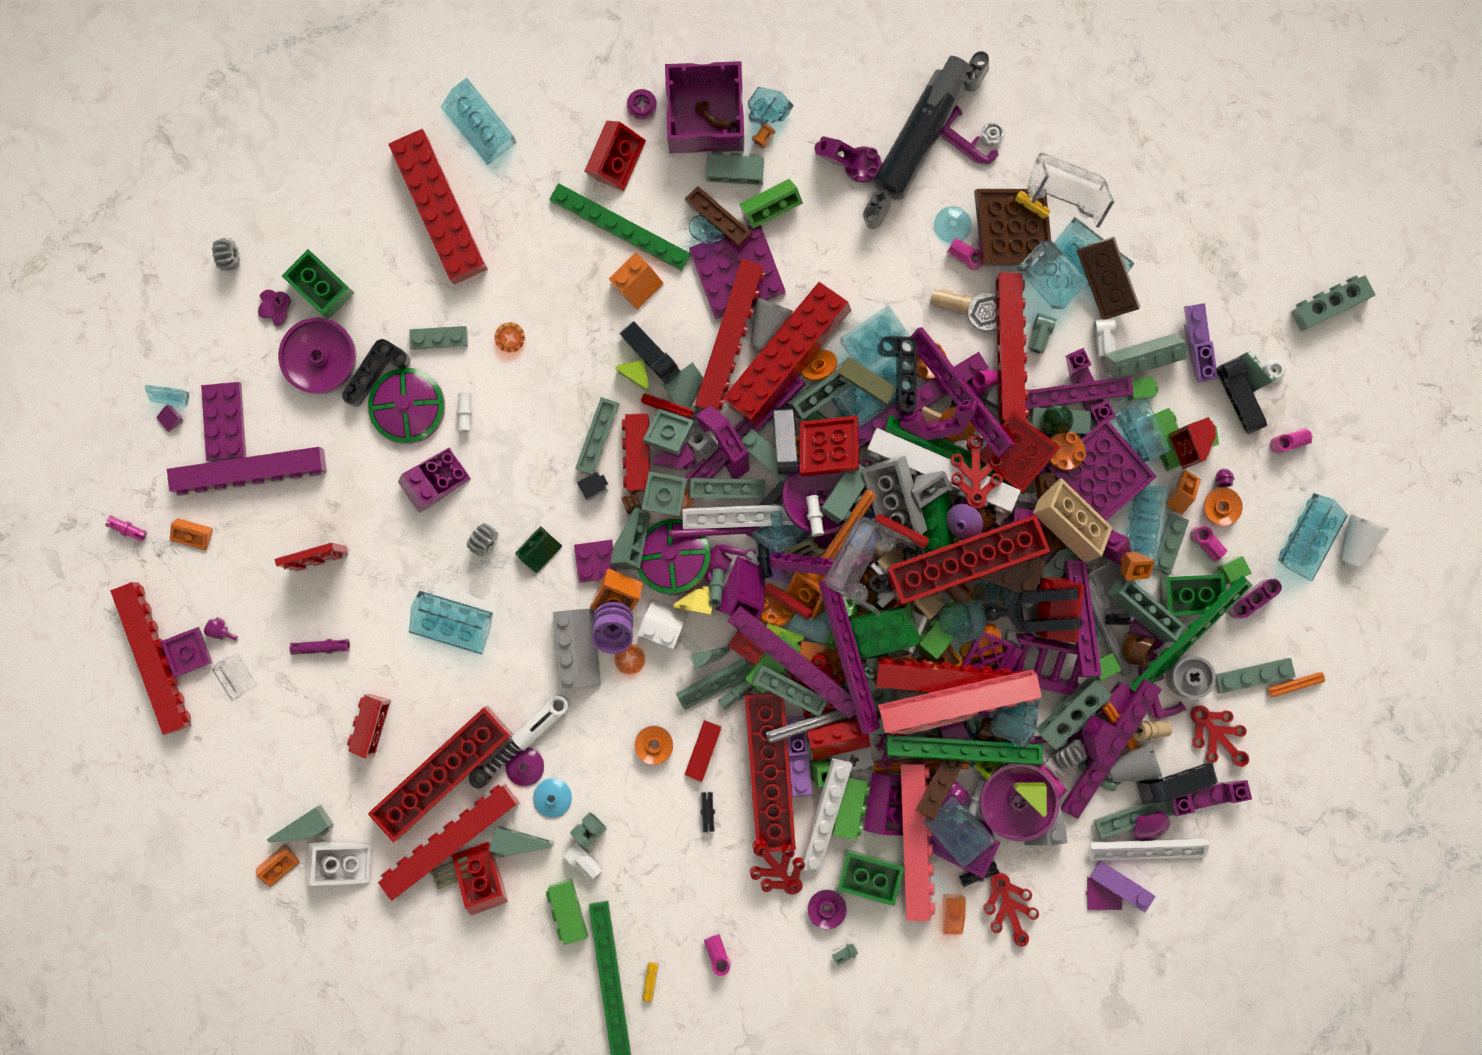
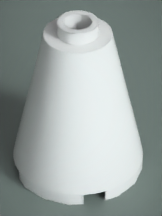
M1351 514L1342 561H1345L1344 565L1352 569H1356V567L1361 568L1387 534L1389 528Z

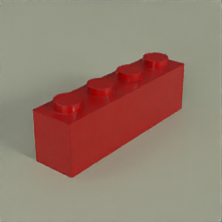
M625 414V419H622V431H625V438H622V449L626 450V457H623L622 460L623 469H626V476H623V488H627V492H645L650 471V445L644 444L643 438L649 429L648 414Z

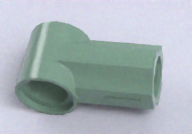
M1040 313L1037 314L1033 324L1034 331L1028 346L1029 350L1035 353H1044L1057 319Z

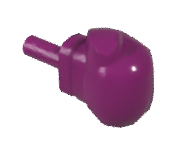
M218 617L208 620L204 627V634L209 637L223 640L225 636L235 641L238 636L227 632L228 627L224 626L225 621Z

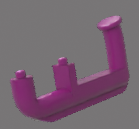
M956 105L940 136L974 162L980 164L992 163L999 155L997 149L992 150L986 157L974 147L979 141L980 136H976L973 142L970 143L950 128L954 120L959 115H963L959 106Z
M1150 652L1149 661L1156 660L1157 653ZM1138 666V674L1142 675L1147 667ZM1162 675L1157 681L1163 680L1164 676ZM1157 697L1150 708V712L1155 719H1162L1187 711L1181 701L1175 706L1162 709L1159 697Z

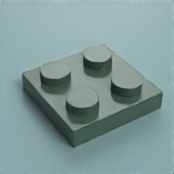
M659 409L643 438L644 444L679 456L695 425L694 420Z
M649 471L642 510L680 517L687 478Z

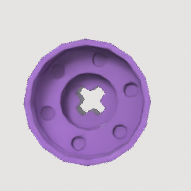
M606 602L595 610L593 615L592 641L597 649L608 654H618L626 651L631 646L634 619L630 608L623 603Z

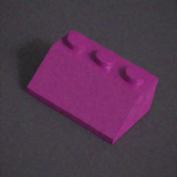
M872 772L864 831L880 835L903 836L901 775Z

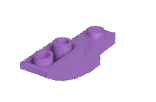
M1205 303L1184 306L1186 325H1184L1185 335L1197 381L1205 382L1218 379L1213 341H1210Z
M805 716L786 717V726L805 720ZM806 732L787 738L792 797L812 795Z

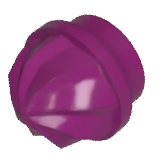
M1225 468L1219 470L1215 476V482L1221 488L1232 486L1235 480L1233 473Z

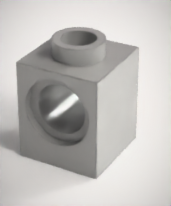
M699 426L689 434L686 440L705 460L719 448L712 437Z

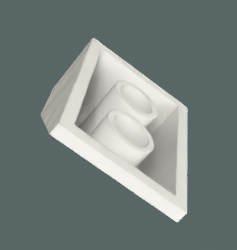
M330 841L308 842L306 882L310 886L370 883L372 844Z

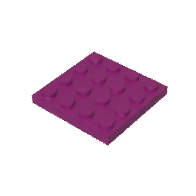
M761 225L753 229L751 226H747L752 232V236L740 248L724 235L689 247L715 319L724 315L741 259L763 265L762 271H765L763 282H758L756 288L760 290L759 298L769 300L786 293ZM752 300L751 306L756 304L755 300Z
M1105 418L1081 439L1085 447L1086 457L1077 468L1064 471L1057 469L1051 464L1047 470L1055 472V479L1057 481L1062 478L1107 521L1157 476Z

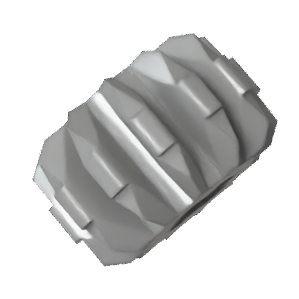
M221 238L213 242L212 256L214 257L216 267L221 271L236 269L239 266L240 258L235 241L231 238Z
M483 523L470 535L466 547L472 553L483 556L495 544L498 532L492 526Z
M1078 739L1070 740L1063 747L1055 750L1053 754L1057 765L1063 770L1077 766L1087 757L1084 744Z

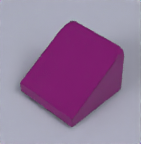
M169 404L164 406L156 417L168 432L183 421V418Z

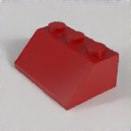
M606 121L584 172L599 182L624 191L646 140L620 121Z
M1209 417L1188 424L1168 434L1182 470L1206 461L1216 438V427Z
M1042 577L1040 589L1077 587L1079 598L1039 602L1037 606V619L1081 617L1084 584L1062 577ZM1079 629L1035 632V634L1046 639L1078 643Z
M364 694V697L360 698L358 708H360L359 715L353 721L354 732L353 735L349 736L347 742L349 752L365 759L375 756L390 706V699L372 694Z
M857 716L807 731L814 760L871 747L869 734L862 735Z

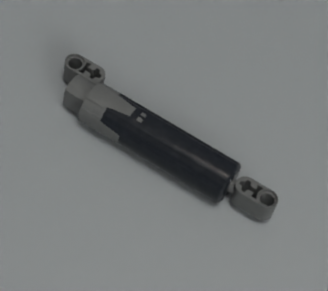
M976 52L969 63L959 57L950 55L943 69L935 70L873 179V185L878 190L872 195L863 212L864 222L868 228L876 229L881 225L890 209V198L904 199L965 89L972 92L980 87L989 71V56L986 52ZM981 61L984 62L983 65H978V64H977L978 62H981ZM871 215L877 216L874 220L868 219Z

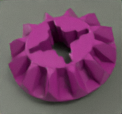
M646 89L633 91L627 99L628 111L636 119L642 118L645 120L647 117L652 116L656 110V98L652 92ZM640 98H642L644 103H647V105H644V111H642L640 106H637L640 104Z

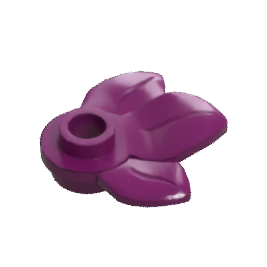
M269 289L263 291L259 295L263 302L258 307V316L261 318L271 317L274 325L278 327L287 318V308L291 304V299L287 293L282 291L275 292Z

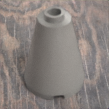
M758 297L750 343L754 345L753 349L761 352L793 311Z
M1151 741L1117 758L1107 774L1109 780L1113 779L1114 782L1163 779Z

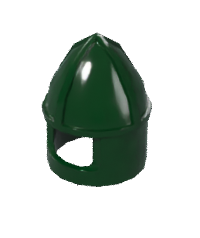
M1057 404L1045 410L1041 416L1040 424L1046 434L1054 436L1060 433H1067L1072 428L1074 419L1068 407Z

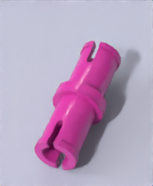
M112 515L106 520L109 523L106 522L105 526L120 532L122 536H129L139 542H143L146 538L143 535H147V531L133 526L129 521L124 522Z

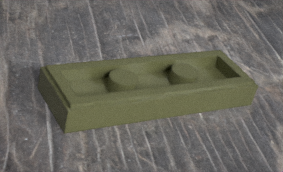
M850 357L846 358L838 372L839 376L885 405L889 403L897 388Z

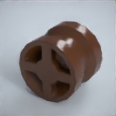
M636 492L631 493L628 497H621L627 514H631L634 508L642 509Z

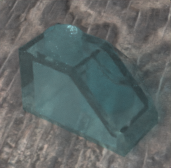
M757 87L748 101V107L751 112L749 114V121L761 125L784 121L794 105L781 91Z
M967 600L937 612L942 631L956 637L960 642L968 643L982 637L987 621L982 601Z

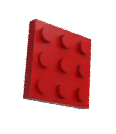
M1013 411L1001 427L1015 444L1001 457V465L993 470L1023 493L1060 449V446L1016 411ZM988 444L980 451V460L986 465L991 457L996 455ZM992 460L994 464H998V460Z
M857 415L800 422L801 477L860 471L859 418Z
M328 543L274 560L276 567H282L284 570L289 569V571H301L307 569L306 565L318 566L325 564L324 560L332 559V561L342 559L344 558L343 555L348 554V549L344 545Z

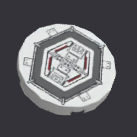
M981 293L975 296L969 303L967 316L971 325L981 331L996 329V297L994 294Z

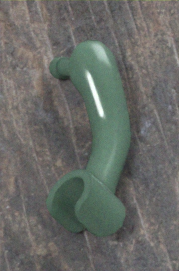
M1090 759L1079 763L1078 768L1080 771H1084ZM1104 779L1100 786L1109 791H1116V786L1121 784V782Z

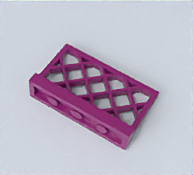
M979 629L961 664L971 665L970 659L972 656L979 654L981 661L971 665L973 668L986 666V664L996 661L997 666L994 670L1008 668L1013 671L1023 650L1015 642L1006 641ZM982 637H986L989 639L990 645L980 648L979 642ZM1002 644L1007 646L1003 653L996 654L995 647ZM992 649L994 656L984 660L982 652ZM986 710L978 712L981 716H984L986 718H988L990 712H987Z

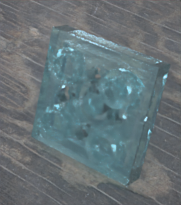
M774 512V516L773 513L770 514L772 526H765L752 532V537L755 541L773 552L780 551L786 546L797 544L799 541L806 539L805 532L797 526L783 525L781 512Z

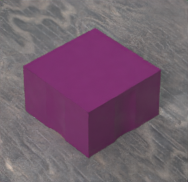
M742 61L713 62L710 64H665L669 153L744 151ZM706 100L709 103L707 110L716 119H728L730 122L735 121L736 126H731L729 131L712 126L702 114H698L695 111V105L698 102L702 104Z

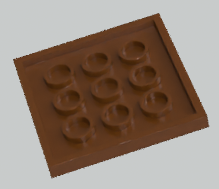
M976 189L974 191L982 266L1051 265L1054 263L1049 215L1043 219L1038 216V213L1035 214L1023 206V203L1020 204L1015 200L1017 194L1023 191L1028 194L1027 197L1031 196L1040 202L1042 207L1046 206L1048 208L1046 189Z

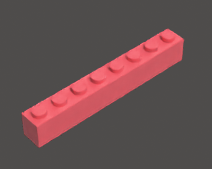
M1028 670L880 704L878 707L884 732L895 734L905 728L916 729L923 724H937L940 720L947 719L951 721L958 719L962 715L974 716L984 710L987 712L995 711L998 709L997 707H1013L1017 703L1024 701L1031 703L1042 696L1037 674L1034 670Z
M903 761L901 763L907 921H930L932 915H935V903H932L935 885L931 883V876H934V864L930 863V857H933V845H930L933 827L929 825V818L915 811L928 787V779L931 777V769L927 767V761Z

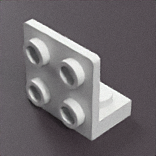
M873 563L869 566L870 569L878 574L886 573L879 564L875 565ZM886 578V582H883L882 584L886 585V588L889 589L888 578ZM894 593L878 594L875 597L877 599L875 605L879 609L883 608L895 597Z

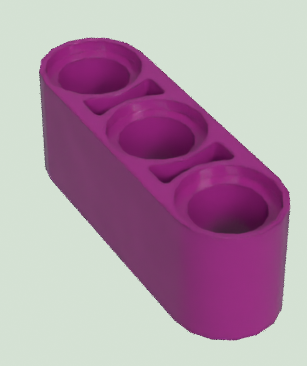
M1277 579L1262 580L1248 590L1228 610L1229 616L1234 619L1250 616L1281 592V583ZM1268 583H1271L1273 586L1271 593L1267 590ZM1253 594L1258 597L1256 604L1251 600ZM1238 605L1242 607L1241 615H1238L1236 612Z

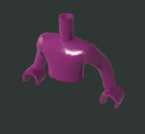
M717 544L711 550V566L705 577L707 582L711 583L712 570L722 569L725 573L733 559L725 553L743 556L751 561L753 559L748 557L747 553L751 551L756 554V550L753 548L743 550L724 544Z

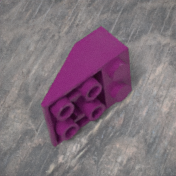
M447 448L402 473L398 484L418 512L421 513L471 478L451 449Z
M737 556L722 592L721 605L717 606L715 610L731 616L739 606H742L759 620L764 609L765 578H760V566Z

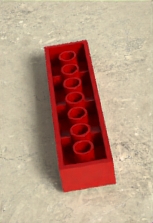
M423 128L388 143L449 280L455 285L488 270Z
M819 281L722 399L726 405L756 427L852 311L849 302Z
M1033 515L891 565L886 568L885 572L898 607H902L1045 556L1050 552L1037 516Z
M772 692L745 694L756 839H765L768 843L769 852L782 851L785 845H791L796 850L787 738L770 743L766 737L767 732L786 726L784 698Z
M488 706L483 707L378 803L368 815L393 843L398 841L466 779L472 771L478 768L502 746L513 733Z

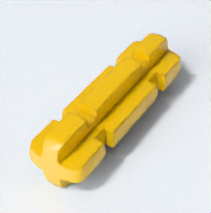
M1020 191L1015 198L1017 202L1023 203V206L1035 214L1038 213V216L1043 219L1049 215V208L1046 206L1042 207L1040 202L1031 196L1027 197L1028 194Z
M649 962L647 967L648 973L646 974L645 991L642 1000L646 1002L653 1001V991L658 971V963Z

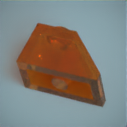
M943 894V934H963L966 918V898L963 894Z

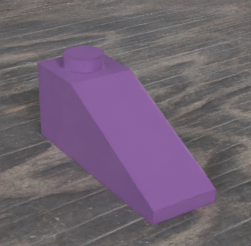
M1099 861L1090 878L1130 905L1145 913L1156 897L1102 861Z

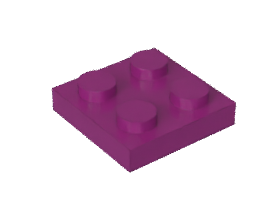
M613 540L574 545L579 583L601 580L607 569L617 572L616 566L610 564L614 548Z
M200 627L161 641L174 677L213 663Z

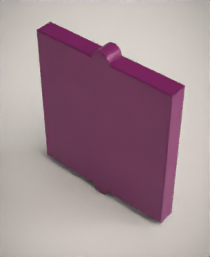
M1087 877V891L1085 894L1087 895L1088 910H1122V898L1092 878Z

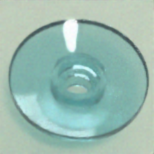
M955 206L942 209L934 220L936 235L943 242L952 244L955 238L961 241L965 240L972 227L968 213L962 208ZM952 220L956 221V222H957V225H956V226H952V225L950 224V221H952Z
M701 215L693 217L689 223L690 234L702 243H719L725 237Z

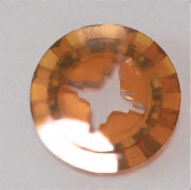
M508 322L498 327L495 332V343L499 349L511 353L517 352L523 347L525 334L518 324ZM514 333L513 337L516 342L509 341L508 343L506 336L503 334L511 335Z
M631 644L626 651L614 656L615 665L618 670L628 675L639 672L645 664L643 650L639 646ZM626 651L630 656H638L633 660V667L629 662L622 663L627 658Z

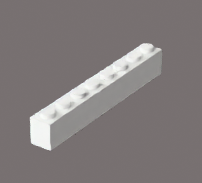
M876 428L866 452L870 453V457L876 460H880V458L889 460L906 456L910 473L913 476L944 471L952 487L947 491L953 489L959 492V496L967 499V495L958 486L951 483V477L954 473L959 472L964 477L963 481L971 488L972 482L957 467L951 465L950 459ZM955 476L954 480L959 482L960 478ZM986 476L980 482L981 489L989 483L991 477ZM993 479L995 483H999L998 480ZM1002 482L1000 486L995 487L986 495L987 501L984 507L990 505L995 508L994 511L1003 515L1010 513L1021 490ZM974 496V499L980 501L978 496Z

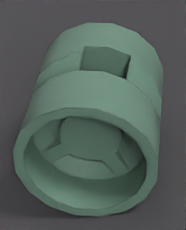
M591 812L581 820L582 824H577L570 831L572 837L587 850L594 844L595 837H600L607 830L606 826Z

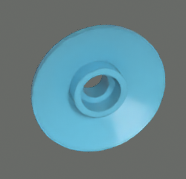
M550 778L542 781L536 787L533 802L538 812L542 815L558 817L569 809L572 802V793L565 782L560 779ZM549 795L555 797L554 802L548 800Z

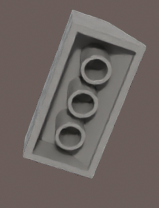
M906 456L889 459L862 469L867 489L876 494V498L872 502L876 516L882 514L921 535L927 531L922 510L918 507L912 494L914 483ZM879 527L884 544L904 540Z
M593 609L553 612L560 689L601 685L598 649L592 641Z

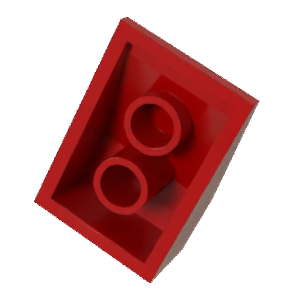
M489 842L452 855L464 906L471 916L508 902L493 852L489 851ZM467 856L468 860L458 864V859ZM467 864V869L461 871L460 867ZM470 872L471 876L463 878V874Z

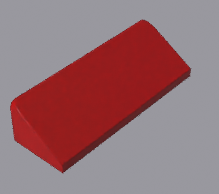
M706 720L703 721L684 775L700 782L703 781L722 726Z

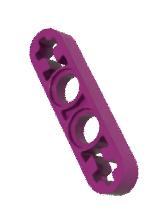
M773 553L769 557L770 567L773 569L826 576H840L844 572V563L841 560L788 553Z

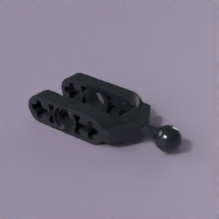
M1077 587L1016 592L1007 609L989 606L985 610V616L990 621H996L999 617L1008 616L1019 632L1082 628L1081 617L1024 620L1022 603L1078 599Z

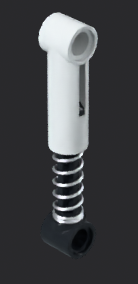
M561 695L553 697L511 736L512 741L508 742V745L503 747V750L498 751V754L493 756L491 761L488 760V763L481 765L478 769L471 772L469 775L471 786L479 789L488 785L496 771L501 770V766L506 765V762L511 760L512 756H516V752L527 749L569 710V700ZM557 700H561L564 704V708L561 711L556 710L554 707ZM549 712L552 713L541 725L537 724ZM477 773L484 775L483 783L477 782Z

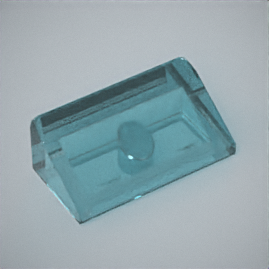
M145 385L147 396L151 402L184 407L188 405L190 393L185 390Z

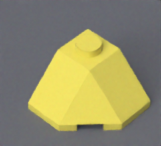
M702 586L701 589H695L674 603L673 607L712 615L713 606L709 604V587Z

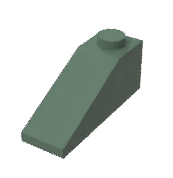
M751 429L741 440L745 448L784 483L788 474L777 473L776 450Z
M634 508L614 545L610 564L623 570L640 568L651 514L639 508Z
M322 805L266 840L268 843L312 838L317 835L322 837L330 831L329 827L333 823Z
M497 826L489 851L494 852V856L504 858L505 855L511 856L551 848L554 841Z

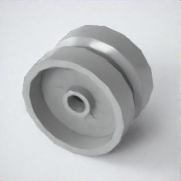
M1181 656L1166 671L1168 687L1180 697L1194 699L1205 697L1212 691L1215 685L1216 674L1214 668L1208 660L1202 657Z

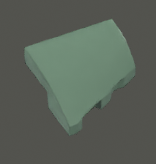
M1251 350L1239 356L1246 364L1247 372L1244 375L1252 392L1276 380L1274 375L1268 377L1265 373V365L1258 360Z
M692 362L681 370V373L667 385L663 383L662 386L675 404L689 408L701 387L703 376Z
M729 647L692 653L694 669L721 659L730 652Z

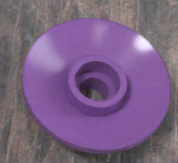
M958 504L949 510L946 522L948 529L956 538L965 540L982 533L983 520L975 508L967 504Z

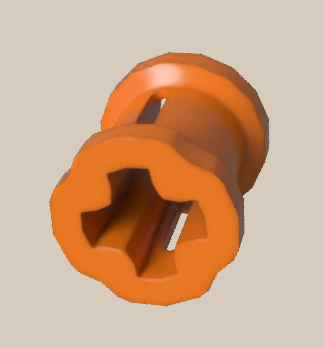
M762 122L760 130L752 137V141L761 148H765L771 135H774L776 132L771 126Z

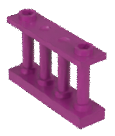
M1023 632V634L1016 633L1015 637L1019 644H1022L1021 649L1023 652L1013 669L1014 672H1019L1023 669L1029 646L1040 648L1034 667L1040 689L1070 695L1080 685L1078 681L1080 675L1078 658H1076L1071 677L1068 680L1060 678L1066 654L1077 655L1076 644L1035 637L1028 632ZM1048 649L1059 651L1052 675H1042L1041 671Z

